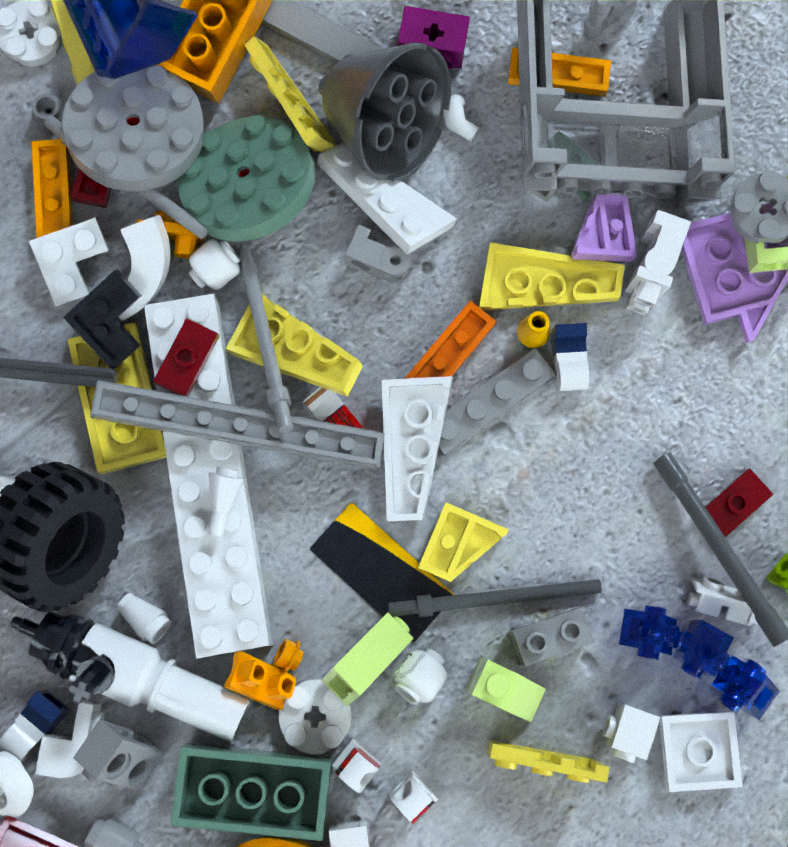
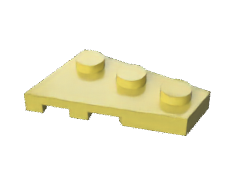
M489 740L487 755L489 758L495 759V766L516 770L517 764L531 767L532 773L553 776V772L567 774V779L589 783V779L608 782L610 767L596 759Z

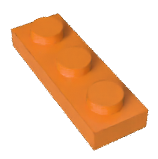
M470 300L404 379L453 377L495 327L497 321Z

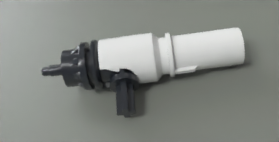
M50 611L44 616L40 624L18 616L13 617L10 622L11 627L32 637L28 652L30 656L41 660L49 672L57 674L60 671L62 679L66 680L69 678L73 682L69 687V692L75 694L73 701L80 703L84 698L89 700L93 694H101L130 708L141 703L147 706V712L160 711L230 743L236 737L250 705V698L177 667L176 660L170 659L168 662L161 660L156 648L99 623L95 624L90 618L84 622L83 617L77 614L62 616Z

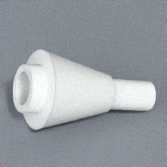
M217 466L216 473L208 472L211 510H213L208 534L223 536L227 513L230 512L245 480L238 477L239 470Z

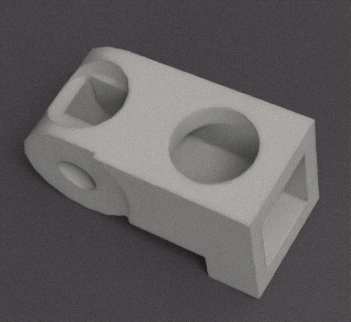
M358 224L345 254V264L388 282L395 283L405 279L410 265L409 254L406 255L399 246L387 247L371 240V229Z

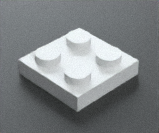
M733 711L659 716L665 785L668 792L742 787L735 713Z

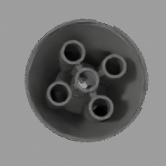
M409 43L363 54L344 56L333 67L329 75L321 79L318 90L320 95H322L325 115L362 169L369 176L377 180H390L394 182L413 173L427 159L442 133L438 126L443 109L449 111L451 78L447 63L438 50L423 43Z

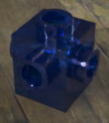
M645 605L644 612L624 609L619 645L638 649L637 656L659 660L660 653L672 656V650L677 647L680 638V628L676 626L677 619L667 616V609Z
M702 619L691 620L687 630L682 629L674 642L673 648L676 649L673 658L682 663L680 668L682 671L698 679H701L702 675L715 677L717 672L721 673L725 669L729 661L730 654L727 651L734 637Z
M733 655L718 670L716 679L712 683L714 688L722 695L719 701L735 713H738L741 709L757 720L761 719L780 692L770 678L765 675L767 671L761 665L751 659H748L745 663Z

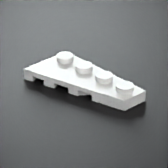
M344 142L319 154L317 164L406 255L453 228L457 218L401 180L394 182L390 180L380 181L369 176Z
M452 376L381 380L383 433H385L384 461L387 521L424 520L453 380Z

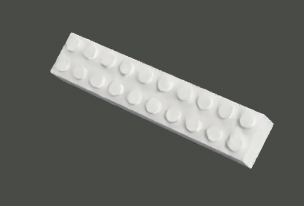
M208 294L144 305L154 376L158 373L187 318L217 332L220 336L189 397L235 405L220 306L215 295ZM156 385L157 391L175 394L167 389H164ZM163 431L196 659L273 645L242 445ZM217 466L239 470L238 477L245 479L230 512L227 513L223 536L208 534L213 511L210 504L208 472L216 473Z

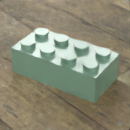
M186 743L180 747L170 825L322 841L325 830L332 758Z

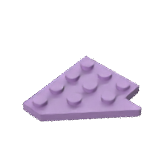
M771 203L761 204L760 213L762 215L770 213L773 216L775 214ZM731 212L692 222L681 252L703 323L708 325L737 317L745 344L751 343L756 338L788 280V270L749 273L745 241L731 223ZM788 237L774 244L764 242L765 249L788 247Z

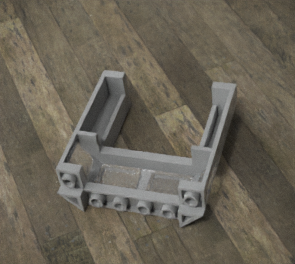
M517 0L523 188L546 202L556 190L562 194L590 191L592 195H607L611 192L623 193L625 197H638L643 194L655 195L658 199L674 197L675 209L720 199V186L735 173L724 0H672L664 10L669 106L564 99V89L553 88L549 0Z

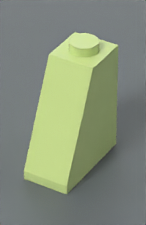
M387 613L326 674L322 681L348 706L373 683L414 639L409 634V627L399 617H392Z
M480 658L465 691L504 711L532 722L546 689L488 659Z

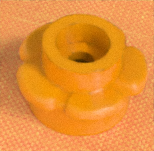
M285 638L279 646L273 659V665L281 668L282 673L288 672L289 669L295 671L301 663L304 651L300 650V641L293 642Z

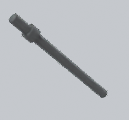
M600 579L434 598H431L430 594L416 596V600L388 603V610L392 617L418 614V617L433 616V612L599 594L602 592Z

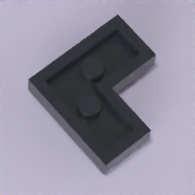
M118 269L108 275L63 317L108 367L113 370L141 346L117 320L142 297Z

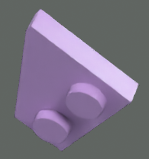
M597 194L591 199L571 253L572 259L631 263L637 258L628 197L618 194Z

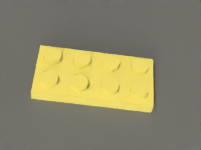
M136 322L125 324L123 327L141 346L114 369L118 373L117 384L153 390L139 327ZM81 336L67 339L73 365L109 368ZM78 385L97 473L101 475L167 458L163 431L91 418L90 413L96 387Z

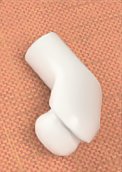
M453 94L450 99L449 111L443 109L445 125L449 130L473 142L480 127L465 119L463 108L465 100L462 96Z

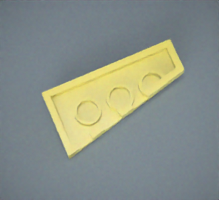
M490 242L479 308L484 311L618 301L621 297L625 265L605 261L572 259L569 255Z

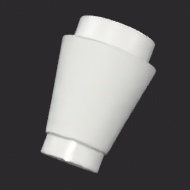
M132 593L124 596L117 606V610L142 641L148 640L151 644H155L167 633L171 626V621L167 618L165 611L134 596Z

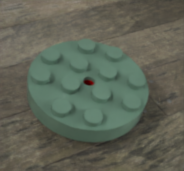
M261 115L239 118L204 134L203 145L197 159L179 177L178 191L180 200L185 210L199 223L207 227L208 235L220 240L234 242L258 239L279 230L302 210L314 187L315 164L308 146L292 125L277 118Z

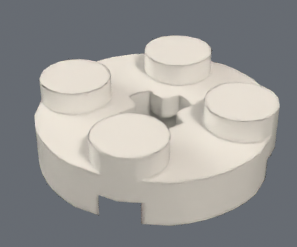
M20 0L0 9V48L9 59L12 58L24 66L35 67L50 62L57 55L56 50L59 48L60 43H62V36L58 23L55 21L52 7L45 0ZM27 28H38L31 39L23 35Z
M321 679L306 680L295 686L292 697L286 699L283 710H279V726L286 742L307 754H323L339 746L350 729L352 719L350 704L346 706ZM312 706H319L320 713L326 714L325 721H319L318 727L311 726V721L305 720V713L311 712Z

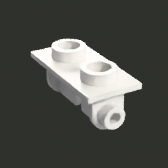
M705 576L703 579L691 578L696 593H689L687 606L693 607V611L718 617L723 605L727 607L724 614L725 620L746 626L758 625L754 613L738 589L725 586L724 582L714 577Z

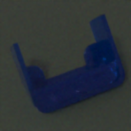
M63 0L98 76L109 79H117L170 60L197 18V14L193 10L156 0H146L141 9L136 0Z

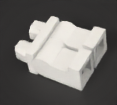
M661 210L656 211L651 221L643 230L640 239L641 243L648 245L644 258L634 270L624 290L631 293L626 307L627 310L646 315L649 308L653 307L670 288L673 277L668 275L675 268L691 221Z

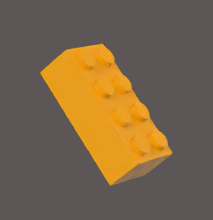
M183 0L151 63L155 66H162L168 72L184 79L195 93L220 104L247 52L244 44L255 36L273 0Z

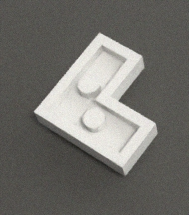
M97 218L29 241L55 306L89 294L77 262L109 251Z

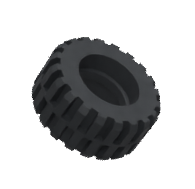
M50 462L31 467V472L24 471L14 477L15 482L12 485H6L0 491V591L30 609H35L39 612L66 609L69 607V604H77L84 599L83 595L92 593L98 587L97 582L101 577H106L110 571L109 565L112 560L117 558L119 553L117 549L118 544L123 541L124 531L121 527L125 524V515L123 510H121L123 506L119 496L109 484L70 464Z

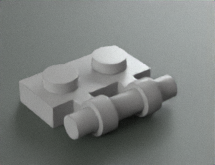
M592 0L589 15L584 22L585 35L593 39L602 32L604 25L608 27L616 21L619 23L625 22L635 13V6L638 0Z

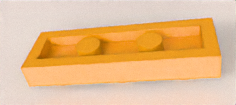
M512 48L508 76L509 85L520 86L518 48ZM552 53L553 88L564 89V92L606 97L609 88L611 60Z
M62 139L31 141L36 238L73 226L69 150L62 143Z

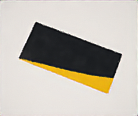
M350 503L310 547V550L383 617L389 613L388 603L416 600V596L429 594L431 598L454 595L436 577L418 569L419 562L353 503ZM441 611L433 612V616L418 617V614L397 617L407 624L410 629L409 634L414 638L411 642H415Z

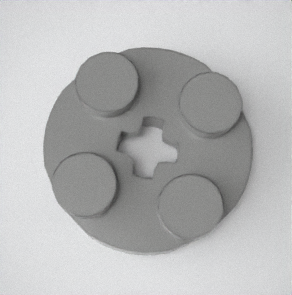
M767 170L762 174L750 176L739 185L732 195L731 223L743 238L754 243L761 241L774 244L788 237V179L776 171ZM761 201L769 202L773 205V211L775 212L773 216L770 213L762 215L759 212L762 207Z

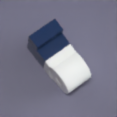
M587 323L555 325L551 331L553 366L558 391L588 389Z
M40 690L34 693L27 702L28 705L15 719L16 722L0 739V747L17 757L21 763L26 761L41 745L42 736L50 734L70 712V709L48 690Z

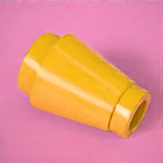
M541 311L533 312L524 317L517 326L518 339L529 348H539L545 345L551 335L549 317Z

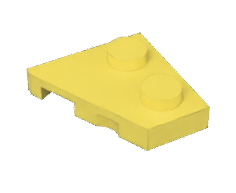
M446 502L418 569L451 582L502 539L509 529Z

